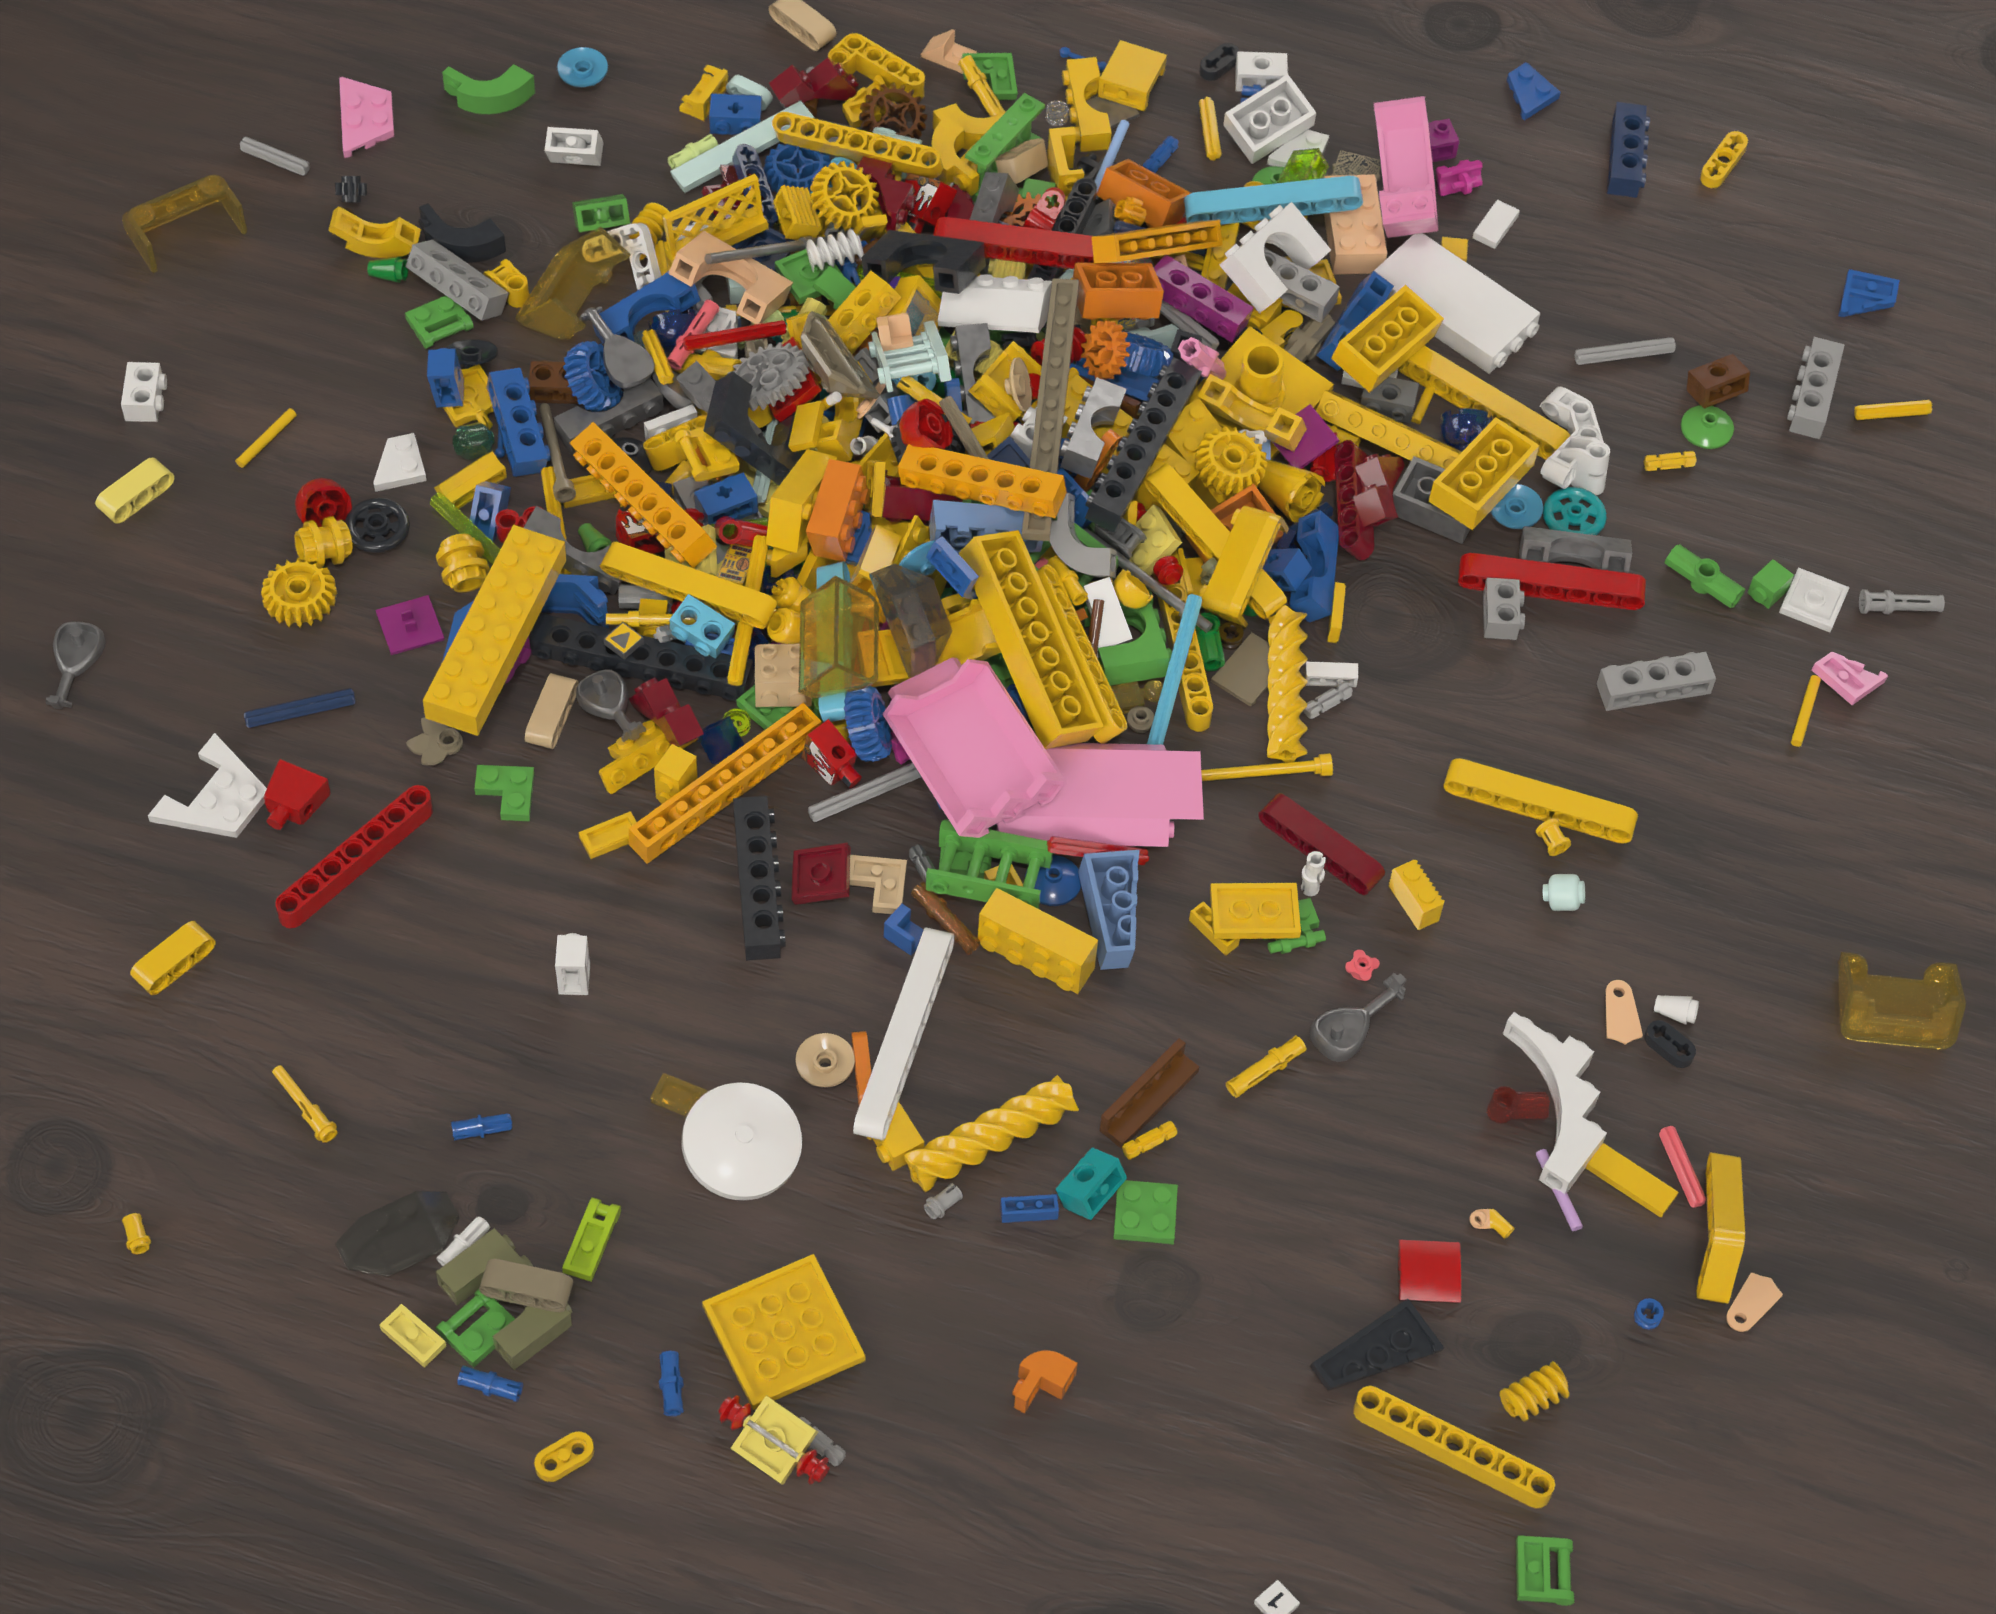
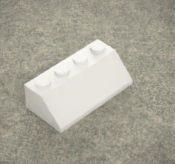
M987 274L976 276L960 294L942 293L938 326L956 327L988 323L989 330L1039 333L1048 319L1052 281H1043L1042 278L1018 279L1015 276L995 278Z

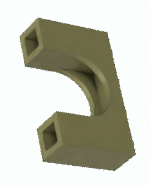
M494 1228L437 1270L436 1276L438 1285L458 1306L479 1289L488 1260L500 1259L532 1267L533 1265L525 1255L520 1257L514 1251L515 1245L506 1234L501 1236ZM567 1303L565 1311L552 1312L526 1306L520 1316L492 1336L495 1350L515 1370L572 1326L571 1307Z

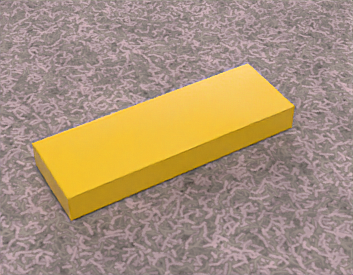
M1604 1143L1586 1166L1587 1170L1660 1218H1662L1679 1193Z

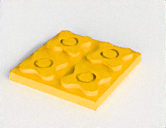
M814 1254L702 1301V1307L753 1410L759 1407L765 1396L775 1401L865 1361V1354Z

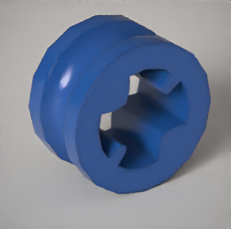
M1643 1299L1635 1310V1322L1643 1329L1650 1330L1656 1328L1663 1318V1307L1655 1299ZM1645 1309L1652 1310L1651 1314L1655 1313L1652 1319H1647V1314L1643 1315Z

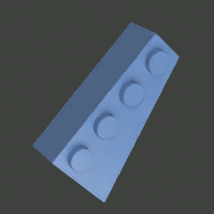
M933 500L929 522L930 541L937 540L943 536L959 554L975 536L1019 530L1022 536L1024 511H1014L997 505ZM1023 540L1028 552H1041L1043 541Z
M1139 850L1084 854L1078 870L1092 935L1098 939L1097 957L1100 970L1128 968L1135 951Z

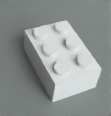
M1287 74L1226 112L1224 127L1251 164L1314 126L1316 112Z

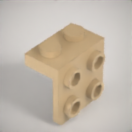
M759 644L755 646L756 707H797L802 703L806 706H812L810 645Z

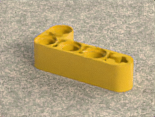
M858 33L848 34L828 53V57L835 64L840 62L848 74L858 71L873 81L875 76L881 75L888 89L891 83H895L896 89H900L901 85L904 84L905 92L908 93L909 90H914L913 98L921 96L922 100L924 97L925 75L921 70Z

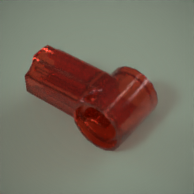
M1502 1086L1494 1091L1487 1107V1114L1496 1123H1506L1511 1118L1547 1119L1549 1115V1096L1546 1092H1516L1510 1087ZM1499 1103H1504L1507 1107H1503Z

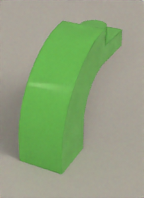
M514 64L503 75L489 81L473 80L449 66L442 72L444 89L450 95L457 96L459 108L473 113L497 114L506 112L522 105L535 93L534 75Z

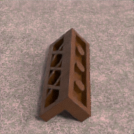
M1180 1038L1102 1114L1100 1132L1121 1149L1199 1072V1066L1184 1055L1186 1043Z

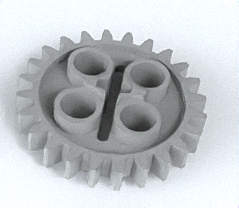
M781 342L774 348L772 344H769L765 350L759 347L757 353L749 352V358H740L742 363L733 366L735 370L733 372L753 386L748 408L750 407L752 411H755L758 406L764 410L767 404H771L774 407L777 400L784 402V396H793L792 390L800 389L801 385L799 382L806 381L805 375L809 373L807 368L809 363L802 349L799 350L797 345L792 347L790 343L783 346Z

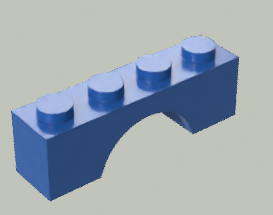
M668 271L604 312L599 313V315L614 335H620L635 342V326L647 314L660 310L680 314L701 300L695 284L689 286L670 275ZM593 325L596 336L604 344L605 340Z
M1375 271L1359 283L1317 356L1338 371L1341 367L1331 358L1339 342L1385 303L1394 285Z
M1321 510L1299 518L1297 542L1301 546L1305 558L1312 569L1296 591H1291L1290 607L1296 612L1307 613L1304 619L1309 623L1330 616L1332 611L1339 529L1338 525Z

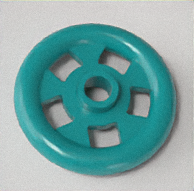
M1578 487L1559 489L1546 499L1543 506V518L1550 530L1598 535L1606 524L1607 513L1604 504L1595 494L1586 489ZM1569 498L1571 502L1565 505L1561 504L1560 501L1562 499ZM1581 500H1584L1588 502L1591 506L1589 508H1586L1583 504L1579 502ZM1561 512L1563 519L1556 520L1554 513ZM1588 515L1596 518L1594 524L1586 522ZM1569 525H1573V526H1578V525H1579V526H1580V531L1570 530V529H1568V526H1569Z

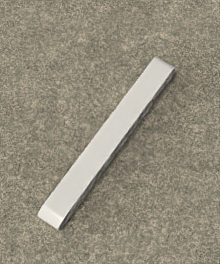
M925 927L860 1103L854 1122V1134L883 1141L887 1135L952 953L954 933Z

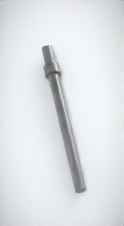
M806 236L799 238L797 241L709 253L705 255V262L707 264L802 251L807 249V241L809 239L813 240L815 245H817V238ZM822 237L824 241L827 243V237Z
M1088 528L1083 529L1106 548L1114 549ZM1117 551L1118 566L1125 571L1129 570L1132 576L1138 578L1148 589L1179 612V616L1182 617L1186 603ZM1201 614L1198 615L1196 625L1207 633L1213 624Z

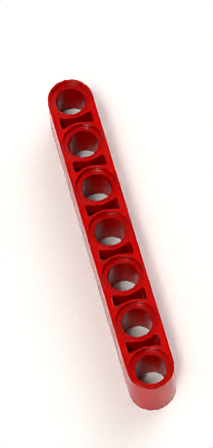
M941 217L937 219L933 236L984 242L985 258L1074 269L1075 263H1094L1092 237L1094 236L952 217Z
M1467 553L1460 558L1458 583L1467 589L1484 591L1487 578L1516 579L1520 581V591H1524V596L1627 610H1638L1645 605L1646 579L1638 574L1478 553Z
M415 785L407 789L282 892L275 902L282 926L296 928L303 924L428 820L433 813L430 791L422 785ZM375 837H381L380 839L372 840ZM294 908L293 911H289V912L286 911V910H288V909Z

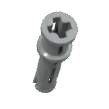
M1864 589L1861 590L1859 595V610L1862 614H1867L1868 611H1882L1883 614H1890L1893 610L1943 612L1945 605L1943 595L1894 594L1890 590L1877 593Z

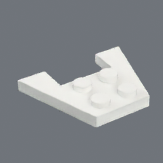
M214 733L198 755L201 760L217 767L218 771L189 807L164 795L148 815L149 822L237 838L265 803L264 794L267 788Z

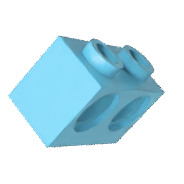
M688 594L670 618V630L672 635L680 641L684 642L687 640L695 645L694 648L704 656L710 655L716 659L735 633V623ZM691 617L696 622L692 625H686L682 620ZM709 632H715L719 637L715 640H709L705 635Z

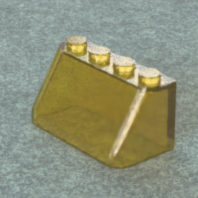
M834 576L800 602L798 692L810 698H820L865 689L878 680V603L869 592Z

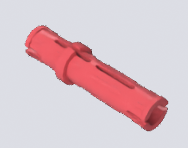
M705 300L684 335L678 337L676 347L667 358L671 368L680 370L688 356L695 352V350H685L683 338L703 334L720 310L715 302Z

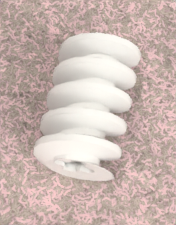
M852 229L848 230L847 238L843 232H838L837 240L832 234H829L827 236V243L822 237L817 238V245L811 239L807 241V254L813 273L814 265H818L820 270L824 271L825 262L834 268L835 260H838L841 266H844L845 257H848L850 262L854 263L855 255L858 254L861 261V257L864 255L860 238Z

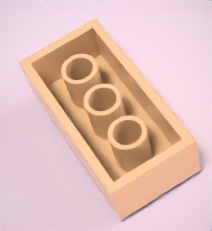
M1375 174L1324 176V178L1358 177L1363 197V205L1358 209L1324 213L1328 247L1331 249L1329 253L1333 275L1370 274L1387 257Z

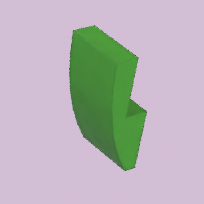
M831 265L816 280L813 286L815 290L834 303L833 308L835 310L839 308L856 288Z

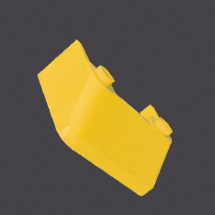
M1244 505L1241 510L1237 508L1233 514L1231 524L1234 526L1209 584L1203 585L1199 596L1202 597L1201 607L1207 613H1212L1221 619L1247 628L1248 623L1242 616L1278 531L1287 533L1289 528L1281 516Z

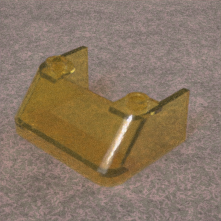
M209 175L135 206L126 211L122 216L125 231L152 273L158 270L152 245L144 233L217 201H221L241 233H247L242 205L224 178L219 175Z
M601 226L565 245L550 262L516 315V320L524 327L559 340L570 339L576 332L584 329L586 326L576 314L592 288L600 282L602 284L606 283L613 275L611 270L614 265L628 259L631 254Z

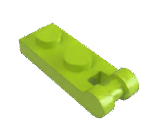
M591 1198L563 1264V1273L592 1282L614 1225L619 1219L621 1206L613 1203L609 1206L602 1204L600 1199ZM597 1215H600L605 1217V1220L601 1221L595 1219V1217H597Z

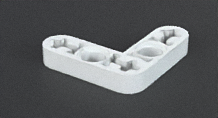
M643 223L619 227L589 237L584 242L583 250L585 256L590 260H601L628 251L637 290L661 277L649 228ZM639 231L640 236L637 239L629 238L628 235L636 234ZM615 235H618L621 240V245L618 249L613 245V237ZM604 244L605 248L598 249L595 252L594 247ZM642 253L648 258V264L645 268L640 264ZM644 272H650V274L644 276Z

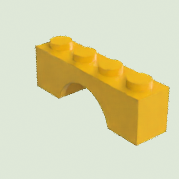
M1097 58L1067 60L1066 70L1062 71V80L1064 86L1068 85L1066 101L1067 104L1072 105V108L1069 109L1070 122L1075 123L1076 126L1074 127L1076 132L1075 142H1079L1080 152L1108 150L1111 144V128L1108 113L1097 111L1086 102L1091 96L1098 93L1100 73Z
M857 362V363L860 365V367L862 368V370L864 371V373L866 374V372H865V370L863 369V367L861 366V364H860L859 362ZM842 396L841 401L835 404L834 421L821 423L816 446L818 452L836 456L838 461L847 462L852 460L853 452L851 451L850 444L854 438L857 439L863 417L860 419L857 417L858 412L856 408L865 398Z
M1211 374L1197 396L1210 412L1249 431L1262 430L1268 440L1293 452L1307 430L1301 417L1280 407L1270 408L1259 404L1245 396L1232 384Z

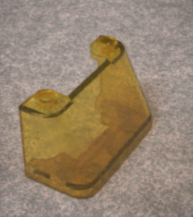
M1841 952L1838 964L1839 1022L1841 1033L1844 1037L1856 1041L1932 1049H1947L1955 1044L1966 1007V1000L1956 964L1935 963L1926 969L1923 980L1867 974L1868 964L1863 956L1855 953Z

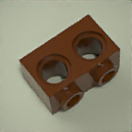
M531 361L529 375L530 400H534L535 403L579 404L577 397L572 396L573 392L568 387V380L564 377L566 375V371L563 369L565 362Z

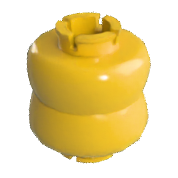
M794 577L778 580L775 583L778 586H773L772 598L778 604L776 607L789 608L803 615L807 613L808 610L806 608L810 609L812 605L810 589L801 585Z

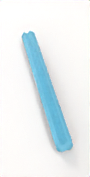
M1189 594L1186 600L1147 744L1163 745L1202 604V597L1195 594Z

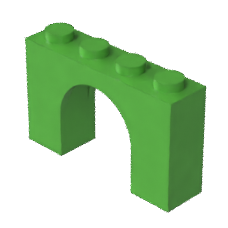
M1153 598L1148 605L1139 609H1132L1120 603L1127 624L1134 626L1142 633L1138 639L1130 643L1098 648V660L1110 686L1166 676L1172 651L1165 646L1166 634L1164 628H1159V613L1157 608L1153 609L1152 607ZM1086 602L1079 605V608H1084L1088 618L1084 619L1083 623L1085 627L1090 626L1091 615Z

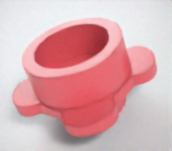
M1356 950L1353 954V959L1346 963L1345 969L1355 979L1368 981L1371 979L1373 970L1379 967V960L1375 957H1369L1363 950Z

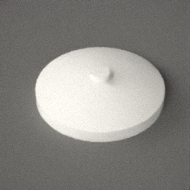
M750 1083L725 1084L704 1094L691 1108L682 1132L683 1156L695 1179L711 1192L734 1200L758 1199L779 1189L794 1172L802 1149L800 1125L790 1106L771 1090Z

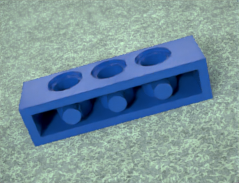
M521 368L489 372L486 387L513 477L541 473V469L546 467L547 461H550V450L548 445H544L542 440L543 427L540 422L537 423L535 417L537 413L534 400H530L528 394L530 386L527 377L523 378Z

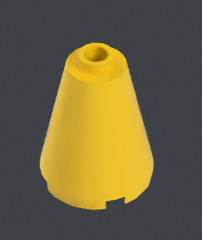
M1265 459L1268 462L1265 476L1258 487L1290 521L1299 522V518L1304 517L1313 509H1317L1324 495L1320 492L1321 485L1325 486L1322 476L1311 471Z

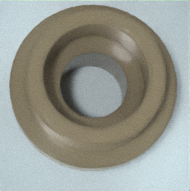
M1138 706L1128 712L1127 723L1134 732L1145 733L1151 729L1154 713L1149 708Z

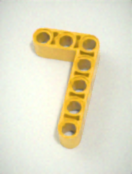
M768 404L764 410L760 406L755 411H752L750 407L748 408V417L758 428L769 424L773 420ZM707 413L652 436L644 442L643 448L654 470H665L681 463L683 460H688L682 447L677 445L674 435L684 429L692 431L703 428ZM697 443L692 444L694 449H696L698 446Z
M1710 1152L1706 1166L1709 1241L1698 1279L1697 1299L1728 1304L1745 1242L1741 1157Z

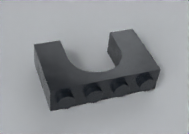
M888 230L861 257L864 278L872 271L888 284L905 268L919 264H935L933 266L935 291L960 294L986 266L984 242Z
M732 371L715 382L703 431L780 485L806 451L792 452L788 447L795 416L792 415L775 426L771 445L761 440L754 432L748 418V405L753 386Z

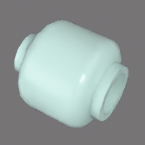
M1554 874L1550 877L1549 884H1543V900L1549 901V905L1554 911L1577 910L1580 907V903H1585V883L1580 881L1576 874Z

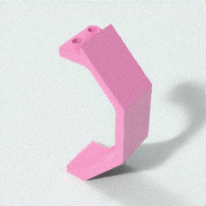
M1425 96L1374 103L1384 188L1383 191H1379L1383 226L1387 238L1439 231Z

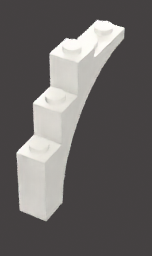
M1513 1012L1507 1020L1503 1035L1519 1046L1535 1063L1547 1082L1555 1106L1557 1120L1555 1146L1542 1170L1539 1181L1565 1194L1603 1144L1607 1134L1597 1123L1586 1120V1117L1595 1107L1600 1095V1091L1595 1089L1590 1082L1580 1079L1589 1066L1594 1051L1589 1049L1584 1042L1575 1040L1571 1036L1564 1043H1561L1553 1034L1544 1032L1528 1018L1521 1017Z

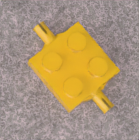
M479 364L468 369H461L464 377L463 406L443 407L455 427L473 420H477L484 431L487 430V427L490 429L493 426L487 417L489 413L494 412L486 387L488 377Z

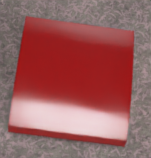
M1399 1240V1300L1461 1303L1460 1242Z

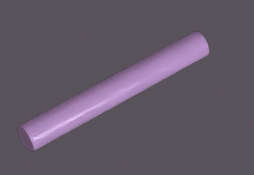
M1546 1149L1536 1153L1542 1169L1550 1157ZM1552 1189L1572 1232L1582 1229L1583 1225L1568 1194Z

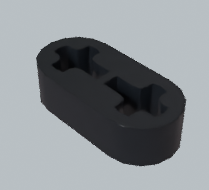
M1224 43L1201 60L1200 76L1208 81L1219 79L1236 66L1239 48L1231 43Z
M1657 1020L1649 1024L1645 1033V1041L1650 1048L1677 1068H1686L1691 1065L1696 1055V1048L1689 1039L1665 1021ZM1662 1032L1664 1034L1663 1037H1654V1033ZM1682 1050H1685L1687 1052L1686 1055L1683 1054L1680 1057L1676 1054L1677 1051L1681 1052Z

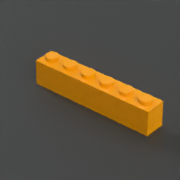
M1220 220L1195 221L1092 237L1094 263L1121 262L1222 246Z

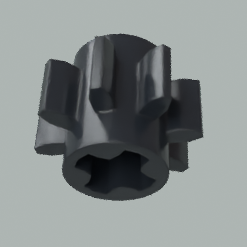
M341 176V183H335V195H341V202H361V196H367V183H361V176Z

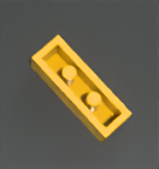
M1204 901L1190 911L1189 921L1225 956L1239 946L1240 939H1213L1211 908Z

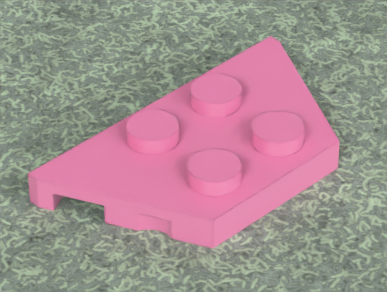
M340 77L344 158L352 156L353 150L362 146L368 149L377 142L394 137L391 91Z

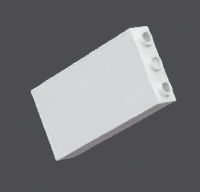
M1423 233L1412 235L1374 270L1394 285L1386 301L1404 285H1407L1444 318L1435 337L1489 374L1496 367L1500 368L1503 366L1508 356L1512 352L1516 353L1523 345L1524 340L1528 337L1532 338L1539 329V311Z

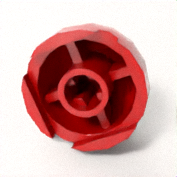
M927 398L913 403L902 414L899 428L901 440L906 446L910 444L913 447H934L944 450L952 443V426L949 421L945 423L944 418L941 416L944 411L935 401Z
M317 478L305 483L298 491L295 509L302 524L307 521H314L318 527H322L323 519L327 517H334L336 521H345L347 514L352 509V502L343 486L332 479Z

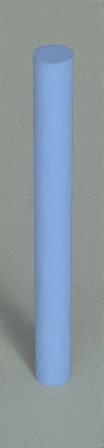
M1126 120L1120 121L1094 182L1097 185V191L1106 168L1113 165L1128 130L1129 122Z

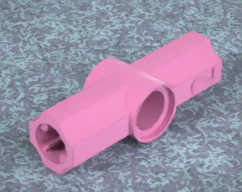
M1192 337L1180 343L1178 349L1181 353V358L1188 365L1202 371V377L1207 380L1211 374L1221 380L1224 379L1227 371L1224 368V363L1218 358L1219 353L1203 345L1199 340Z

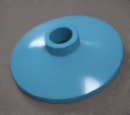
M580 47L564 53L558 61L557 68L559 76L566 83L577 87H588L599 83L606 76L608 63L604 55L599 51Z
M1516 484L1490 512L1500 524L1513 529H1523V526L1531 527L1539 521L1543 513V503L1540 496L1534 490L1527 486Z
M935 540L921 544L901 560L897 568L901 577L927 576L936 570L926 558Z

